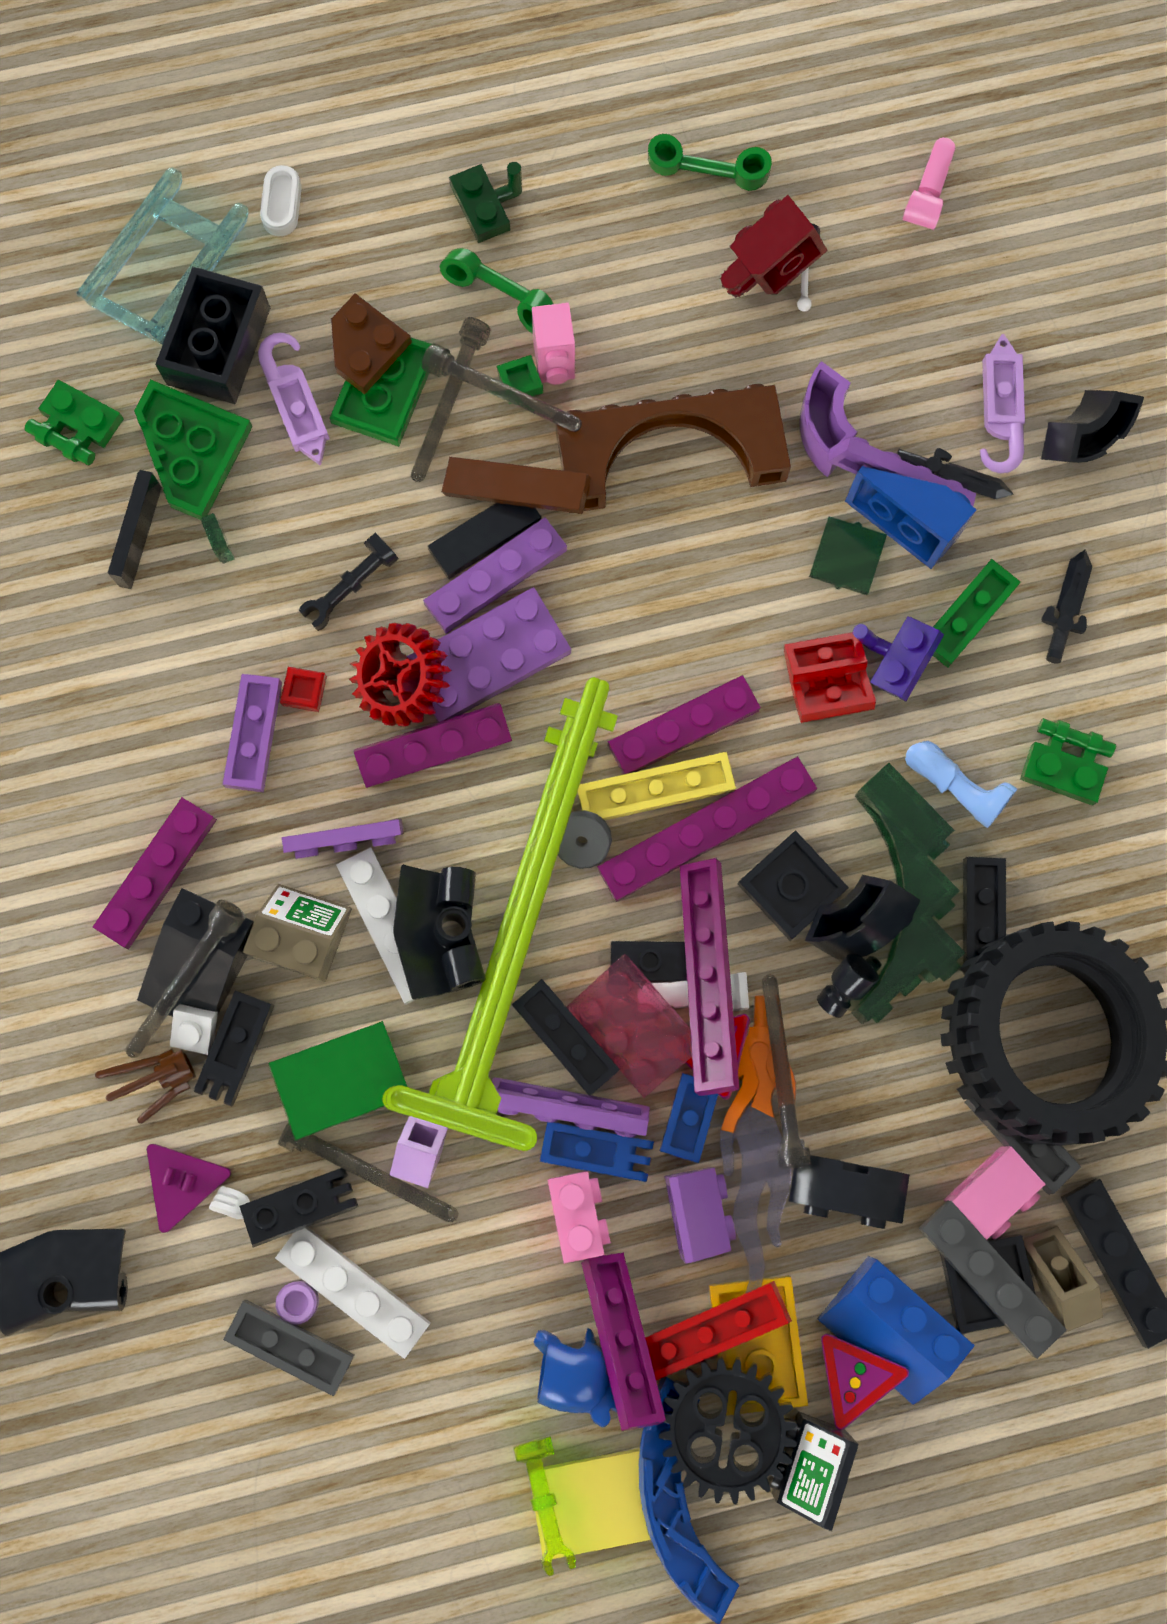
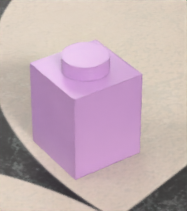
M409 1116L397 1142L390 1176L428 1188L440 1160L448 1128Z

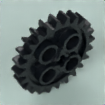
M719 1356L717 1369L712 1370L706 1360H703L701 1362L702 1374L698 1376L692 1369H686L689 1383L686 1385L681 1381L675 1380L673 1386L680 1395L678 1397L666 1395L664 1401L673 1409V1412H664L666 1418L664 1422L670 1424V1428L661 1430L659 1438L671 1440L672 1444L663 1450V1456L677 1457V1460L671 1467V1472L673 1474L682 1470L687 1472L683 1481L685 1488L694 1481L700 1483L698 1497L702 1498L710 1488L714 1490L715 1503L718 1504L724 1492L730 1493L734 1505L738 1503L739 1491H745L749 1499L753 1501L755 1500L754 1486L759 1485L767 1493L770 1492V1484L767 1477L772 1475L782 1480L783 1473L778 1467V1463H792V1457L784 1451V1447L797 1446L796 1439L786 1434V1431L797 1427L796 1420L784 1418V1415L793 1409L792 1403L778 1402V1399L784 1393V1388L782 1385L773 1389L768 1387L772 1380L770 1372L763 1375L760 1379L756 1377L757 1363L753 1362L747 1371L741 1370L740 1357H736L732 1368H726L723 1357ZM734 1390L737 1392L733 1425L735 1429L740 1431L732 1432L727 1466L720 1468L719 1457L722 1446V1430L716 1428V1426H724L729 1392ZM707 1392L717 1394L722 1401L721 1409L714 1414L703 1412L698 1404L702 1394ZM747 1401H757L763 1406L764 1414L760 1420L749 1422L741 1416V1406ZM699 1437L710 1438L716 1446L715 1452L709 1457L697 1456L691 1447L692 1442ZM742 1445H749L758 1453L757 1460L749 1466L739 1464L733 1456L735 1450Z

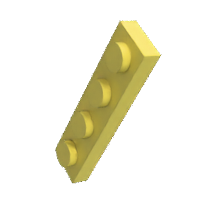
M727 752L580 784L577 793L582 811L586 810L596 813L606 821L735 791L736 787Z

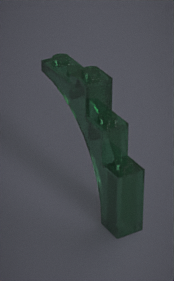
M890 763L884 766L861 787L855 797L875 822L887 846L895 873L896 884L921 899L914 913L911 924L893 939L886 963L879 974L878 982L851 1012L861 1024L869 1022L871 1019L875 1023L882 1020L894 1008L889 1002L898 993L901 992L905 997L922 982L918 977L919 974L928 983L938 978L945 982L959 970L961 965L957 960L965 954V951L932 918L934 916L939 921L956 905L951 899L960 890L927 857L929 856L932 860H935L951 845L946 838L955 830Z

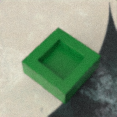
M531 355L497 365V373L509 404L543 394V385Z

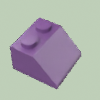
M708 1167L664 1176L679 1254L685 1264L731 1251L730 1241L736 1240V1233L732 1216H724L721 1200L727 1199L728 1194L723 1174L716 1175L715 1168Z

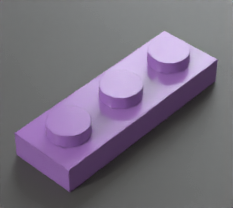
M249 674L241 675L222 784L225 788L264 793L282 686L280 678Z
M402 819L281 838L284 853L294 851L295 859L317 856L319 855L318 848L333 845L334 853L356 850L357 842L372 839L373 847L395 844V836L404 834Z

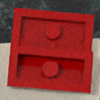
M853 632L784 644L788 675L801 723L875 709L876 699L866 672L868 661L862 643L853 635Z

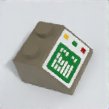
M277 884L256 915L243 953L254 959L326 982L352 908Z

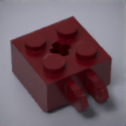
M789 195L782 200L778 199L772 202L764 211L762 218L753 226L748 225L736 235L735 241L730 245V248L738 259L721 274L722 287L728 290L727 293L735 298L741 295L744 296V293H747L756 284H759L766 294L777 295L828 251L814 226Z

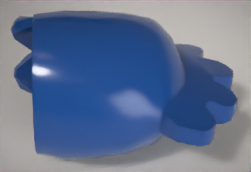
M587 1328L583 1346L580 1349L562 1344L557 1336L546 1330H538L533 1342L543 1353L537 1402L547 1408L562 1412L590 1413L595 1424L600 1427H606L610 1423L611 1418L609 1411L617 1412L602 1348L597 1345L592 1330Z

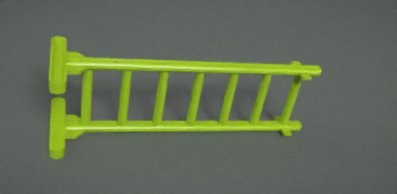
M595 677L590 678L585 684L580 703L564 698L559 713L567 716L563 731L548 726L544 742L556 745L557 750L487 966L486 980L482 982L455 1070L433 1080L429 1094L402 1085L388 1088L382 1097L383 1104L387 1109L517 1150L527 1151L535 1146L537 1133L533 1127L496 1115L501 1097L488 1075L588 757H594L598 745L597 742L593 741L597 728L613 732L618 715L603 711L609 693L607 681Z

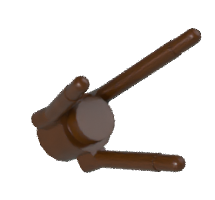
M170 1049L157 1056L97 1071L95 1077L101 1079L157 1065L154 1067L153 1073L107 1094L106 1100L113 1101L156 1081H159L164 1089L171 1086L172 1088L137 1118L138 1123H144L178 1094L190 1089L188 1081L196 1078L190 1060L183 1049L175 1053L173 1049Z

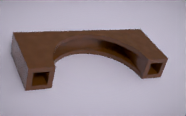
M752 384L744 389L734 391L716 389L706 395L699 396L681 394L673 397L671 400L657 402L652 399H645L637 402L635 405L619 407L618 405L610 404L601 407L599 410L587 412L570 410L562 415L555 416L556 436L562 470L587 473L591 477L584 511L606 507V480L615 459L633 440L656 429L686 427L705 432L720 440L735 454L742 464L750 487L786 482L791 469L775 385Z

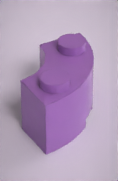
M821 361L810 378L800 411L799 425L801 439L809 458L828 477L837 467L827 462L830 448L850 436L856 437L857 431L848 422L843 409L844 400L851 383Z

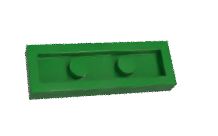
M991 559L933 626L944 634L933 657L949 668L1018 587L1021 581Z

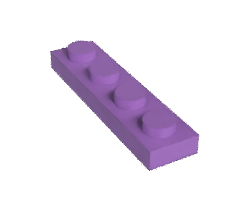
M850 436L830 448L827 462L853 474H857V471L864 466L945 485L952 491L964 494L970 500L971 505L974 506L976 493L963 488L961 483L954 480H945L932 474L929 468L915 466L903 461L896 453L884 452L870 446L869 442L865 439Z
M544 517L423 600L424 605L443 631L448 633L565 553L567 545L546 517Z
M493 1077L492 1083L501 1097L498 1112L502 1114L515 1115L521 1112L532 1114L536 1119L544 1122L563 1120L574 1122L575 1126L586 1130H594L600 1127L611 1129L614 1133L623 1137L646 1136L650 1106Z

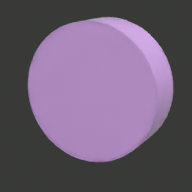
M293 1281L285 1285L279 1291L276 1298L278 1315L281 1319L294 1325L302 1324L312 1318L319 1305L317 1291L305 1281Z

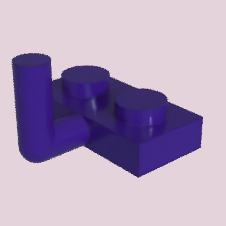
M909 616L904 621L893 643L876 636L864 624H858L853 629V635L864 646L884 656L870 683L905 702L908 700L944 636L940 630Z

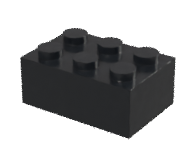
M192 266L155 364L166 385L236 404L271 309L263 286Z

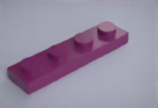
M741 675L609 740L608 747L623 775L638 772L759 712L761 707L746 679Z
M497 703L354 749V755L365 787L368 788L510 742L512 738L501 704Z
M181 797L101 913L93 928L129 950L217 819Z
M624 1252L585 1259L581 1262L621 1431L658 1425L666 1421Z

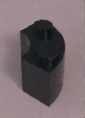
M1085 390L1080 405L1072 415L1062 421L1048 422L1041 460L1082 463L1093 461L1106 455L1107 449L1118 439H1124L1130 432L1139 415L1144 397L1118 391Z
M862 875L855 888L845 898L833 904L819 906L805 941L837 959L844 960L848 954L852 953L865 957L883 948L904 928L911 924L921 899L891 880Z
M796 1152L788 1202L805 1205L803 1212L805 1214L828 1218L829 1210L862 1216V1225L885 1229L886 1221L903 1224L910 1174Z

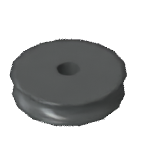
M586 810L572 812L558 852L559 858L569 866L579 869L592 868L600 864L608 855L612 843L611 830L606 821L596 813ZM578 837H585L587 839V842L581 843L578 840Z

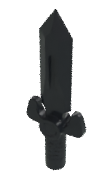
M937 448L933 457L925 458L902 449H898L896 453L901 457V460L915 466L929 468L932 474L945 480L957 481L962 484L963 488L993 499L1014 495L999 478L953 463L942 464V461L949 462L952 455L941 448Z
M1086 549L1069 561L1056 606L1059 618L1057 619L1054 616L1055 608L1053 606H1049L1041 618L1043 623L1053 626L1054 633L1046 656V660L1051 663H1061L1069 632L1084 634L1087 628L1085 616L1081 615L1075 624L1073 621V617L1080 613L1093 567Z

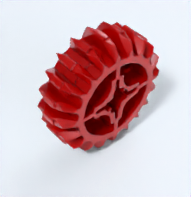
M389 623L388 628L382 626L376 628V636H364L367 647L355 649L358 655H360L359 662L349 663L354 669H357V675L352 676L349 680L352 683L358 684V688L352 695L355 698L362 699L359 708L370 712L369 717L373 720H382L384 725L395 726L398 724V726L408 727L411 725V721L413 723L424 722V714L432 715L436 713L433 702L442 703L445 701L442 695L439 694L440 689L450 687L448 682L443 681V675L452 671L448 666L441 665L448 656L444 651L438 650L441 642L436 638L430 637L428 630L423 628L417 629L416 625L410 623L403 625ZM400 646H410L418 658L414 660L407 658L406 654L401 653ZM383 691H392L393 695L399 698L400 704L393 705L385 697Z

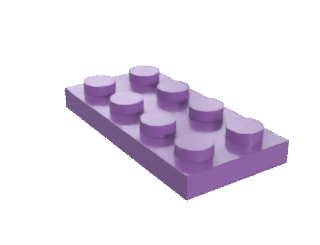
M534 587L438 639L441 642L438 650L444 651L448 655L441 665L448 666L452 671L443 675V681L448 682L450 687L440 689L439 694L442 695L445 701L442 703L433 702L436 712L434 716L438 722L460 716L571 654L569 644ZM415 652L407 656V658L413 660L418 658Z

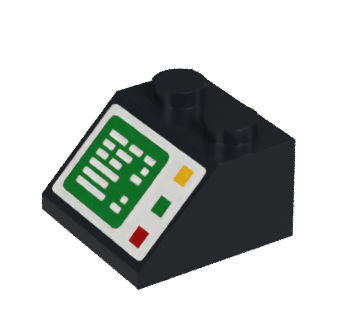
M797 1411L795 1418L797 1427L786 1431L787 1435L792 1436L797 1441V1446L786 1447L785 1452L792 1457V1463H778V1467L783 1473L782 1480L770 1475L769 1484L773 1488L772 1495L776 1503L832 1532L859 1444L845 1429L839 1430L834 1424Z

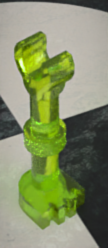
M543 1437L513 1447L516 1462L526 1463L534 1496L530 1500L533 1511L538 1512L546 1549L541 1562L544 1572L548 1576L554 1575L551 1562L552 1558L557 1554L564 1555L569 1569L575 1568V1555L571 1549L564 1546L554 1510V1505L557 1504L555 1493H550L542 1458L555 1454L551 1437Z

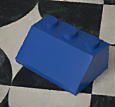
M870 1256L865 1259L817 1318L836 1337L906 1367L909 1371V1376L896 1386L895 1389L912 1405L947 1381L975 1346L879 1260Z

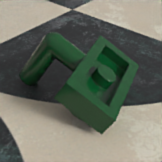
M510 162L507 165L508 184L497 189H493L482 164L449 177L452 191L478 243L511 230L510 221L501 203L515 198L522 193L521 165L518 162Z

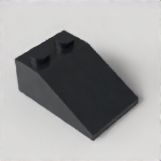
M181 888L163 923L137 1000L172 1017L174 1009L179 1004L218 1012V1016L248 956L243 953L254 921Z

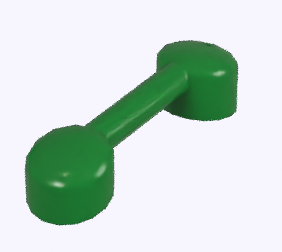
M662 133L656 135L650 140L648 145L649 165L656 173L662 176L673 175L682 169L732 178L741 189L747 191L761 188L770 176L772 158L769 152L760 147H750L744 150L738 156L735 164L684 155L681 143L670 134Z
M453 249L440 263V272L443 277L456 286H469L478 278L520 301L517 307V314L523 326L532 334V307L554 304L544 291L540 289L529 290L482 264L480 258L468 249Z

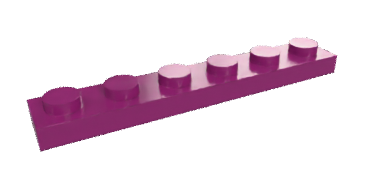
M797 756L597 866V869L617 902L679 868L680 865L690 862L809 796L818 788Z
M717 858L680 865L694 1091L699 1096L739 1090L722 865Z

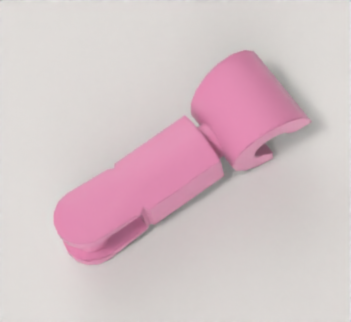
M943 137L936 140L918 191H913L903 216L904 221L932 230L935 229L943 206V199L939 197L955 151V144L951 139Z

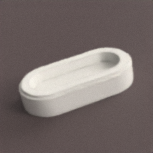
M280 165L273 167L264 178L260 217L265 230L274 236H286L293 232L298 224L302 187L297 172L289 166Z

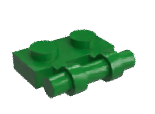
M58 379L38 408L48 420L39 423L34 419H29L25 424V431L35 436L36 442L46 447L53 446L59 449L67 459L73 462L80 461L89 466L94 462L96 456L94 452L88 449L90 444L93 442L105 448L124 418L120 412ZM65 427L75 432L76 435L69 439L60 433Z
M1042 718L1037 732L1050 737L1048 744L1044 745L1034 742L1031 745L1020 780L1083 803L1095 805L1098 803L1108 771V767L1094 763L1096 754L1111 758L1115 752L1116 744L1103 740V735L1092 731L1087 734L1070 728V723L1061 720L1053 722ZM1066 742L1082 748L1080 757L1061 751L1063 743Z

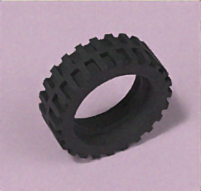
M1051 921L1008 934L978 949L980 955L966 960L960 967V970L965 974L964 977L952 981L947 992L955 996L953 1004L943 1006L941 1019L950 1020L949 1032L940 1034L942 1047L950 1046L953 1061L945 1063L949 1074H959L964 1085L957 1088V1091L963 1100L974 1098L979 1104L974 1113L983 1121L997 1120L999 1124L996 1131L1005 1136L1021 1135V1142L1032 1145L1047 1144V1146L1105 1141V1137L1120 1136L1130 1130L1128 1122L1143 1121L1150 1114V1111L1144 1106L1145 1103L1160 1101L1165 1092V1089L1160 1087L1158 1083L1160 1077L1167 1076V1030L1165 1022L1167 1021V1008L1162 1009L1157 994L1164 992L1159 980L1153 982L1148 980L1144 971L1149 968V965L1142 957L1131 959L1126 954L1129 948L1128 944L1121 939L1110 942L1103 940L1106 933L1105 930L1094 926L1080 931L1079 922L1066 921L1054 926V922ZM1041 966H1056L1073 974L1095 995L1106 1016L1111 1039L1108 1067L1103 1080L1095 1092L1081 1101L1060 1104L1039 1098L1020 1081L1006 1058L1000 1036L1002 1002L1011 982L1029 969Z

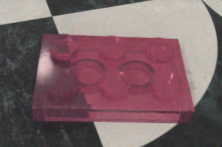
M626 954L621 956L566 1006L643 1098L692 1057L690 1027Z

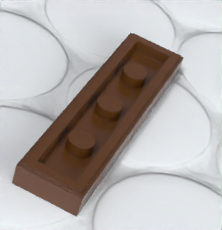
M449 457L441 492L449 497L583 514L591 477L587 473Z

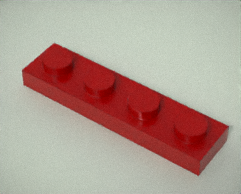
M775 1281L645 1337L655 1379L659 1380L790 1323L792 1320Z

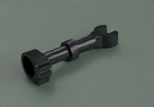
M376 532L364 542L371 552L367 558L351 572L345 571L340 576L342 580L325 596L317 600L306 601L300 606L299 611L304 617L308 616L312 611H319V617L312 623L317 631L327 626L329 615L333 608L352 591L354 593L362 588L361 583L380 565L383 564L384 566L391 567L399 559Z

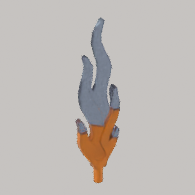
M758 995L754 998V1027H749L738 1067L739 1081L743 1079L742 1086L725 1115L720 1133V1147L724 1174L731 1177L734 1172L733 1143L736 1139L738 1140L742 1155V1178L735 1200L733 1222L750 1267L746 1293L761 1287L765 1272V1261L757 1224L761 1193L767 1182L771 1193L768 1206L767 1231L773 1245L778 1248L782 1245L779 1232L780 1220L791 1184V1162L787 1147L775 1120L772 1105V1096L776 1089L780 1093L782 1116L788 1130L791 1133H795L797 1130L795 1120V1076L790 1063L776 1042L772 1027H769L770 997Z

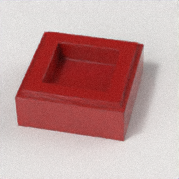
M288 666L280 704L286 707L319 712L327 679L326 674Z

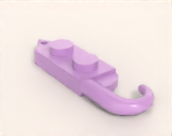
M282 332L273 333L267 336L260 344L258 350L260 365L295 452L301 451L318 465H321L325 443L330 438L304 373L299 367L294 365L277 367L272 355L274 346L279 343H287L296 351L300 349V345L290 334Z
M1002 334L991 353L986 354L982 360L984 427L993 437L1009 440V457L1004 462H996L989 457L985 448L980 450L981 461L985 467L992 472L1000 474L1013 471L1022 462L1024 455L1023 425L1025 423L1023 354H1017L1006 336Z

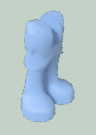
M930 741L916 743L907 750L905 760L911 769L936 785L940 793L948 789L975 819L986 828L992 825L1017 791L1016 787L1006 782L999 784L993 790H985L969 780L960 770L959 766L949 759L936 744Z

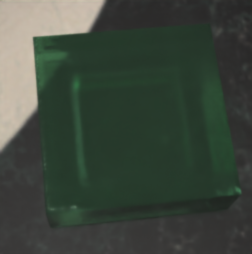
M212 513L202 517V525L218 560L223 564L234 560L235 557L224 530L215 514Z

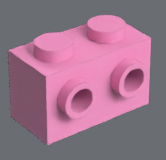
M588 1171L549 1178L548 1185L563 1262L569 1263L605 1255L603 1245L610 1244L611 1242L606 1219H597L595 1204L602 1202L598 1178L589 1179Z

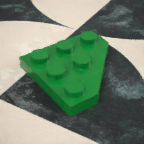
M150 379L134 412L144 434L154 467L159 475L165 497L171 508L205 521L253 426L250 420Z

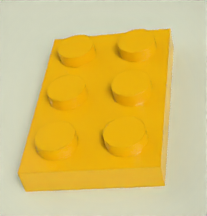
M791 1276L709 1285L711 1308L775 1281L792 1321L717 1354V1359L719 1356H722L726 1368H732L736 1357H740L741 1370L747 1371L753 1362L757 1363L756 1377L760 1379L763 1375L770 1372L772 1380L768 1387L773 1389L781 1385L783 1386L784 1393L778 1399L779 1403L791 1402L793 1408L808 1406ZM734 1390L729 1392L726 1416L734 1415L737 1392ZM747 1401L741 1406L740 1414L764 1411V1408L757 1401Z

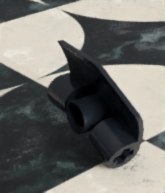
M404 864L401 866L393 935L413 1000L467 989L486 980L471 930L476 872L462 867H446L441 870V873ZM448 921H454L461 925L463 932L458 936H450L444 932L442 925Z
M123 1228L53 1230L0 1252L1 1332L5 1336H10L62 1312L122 1311L126 1304L128 1292L126 1274L120 1273L126 1230ZM58 1282L64 1284L68 1291L67 1300L64 1304L58 1302L54 1297V1288Z

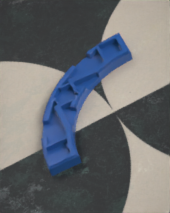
M668 1377L660 1379L658 1390L664 1412H673V1409L664 1401L666 1395L678 1397L680 1394L673 1386L674 1381ZM662 1422L658 1425L643 1427L639 1453V1490L642 1511L649 1536L657 1556L680 1592L696 1609L714 1623L720 1624L739 1584L715 1563L694 1532L690 1522L691 1517L686 1502L683 1482H681V1471L674 1474L671 1472V1467L677 1460V1457L663 1456V1450L672 1442L671 1440L660 1439L659 1433L663 1429L670 1428V1424Z

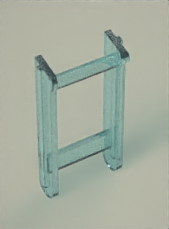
M173 167L166 170L76 292L77 296L88 305L162 345L192 266L212 272L244 228L249 214L247 206L236 203L220 225L172 201L182 184V173ZM159 219L201 241L205 246L151 321H148L102 295Z

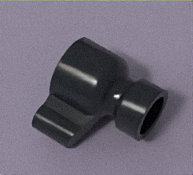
M848 954L831 975L833 985H827L817 996L819 1005L831 1016L841 1018L851 1007V1000L863 999L878 982L879 975L877 971L882 966L881 962L874 956H869L865 960L859 955Z

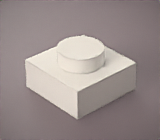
M179 1004L173 1011L170 1047L208 1055L215 1039L218 1012Z

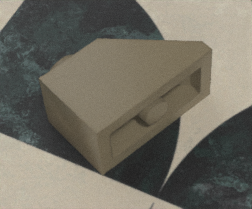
M1058 1226L1023 1240L1029 1265L1042 1296L1053 1315L1067 1329L1066 1332L1103 1318L1100 1286Z

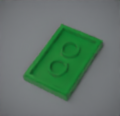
M411 337L412 343L365 395L345 380L329 418L331 424L399 447L437 356V346Z
M383 1021L268 1063L295 1141L385 1107L382 1097L388 1088L398 1085L407 1087Z

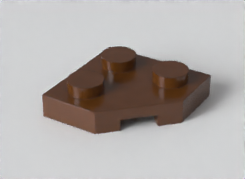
M356 293L331 318L336 372L364 395L412 343L410 334Z

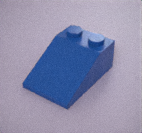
M864 466L857 471L845 500L847 504L930 569L937 564L960 537L977 510L971 505L970 500L964 494L952 491L945 485Z

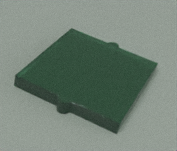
M829 516L809 577L833 584L837 590L845 588L868 595L887 534L862 527L860 522L852 524Z

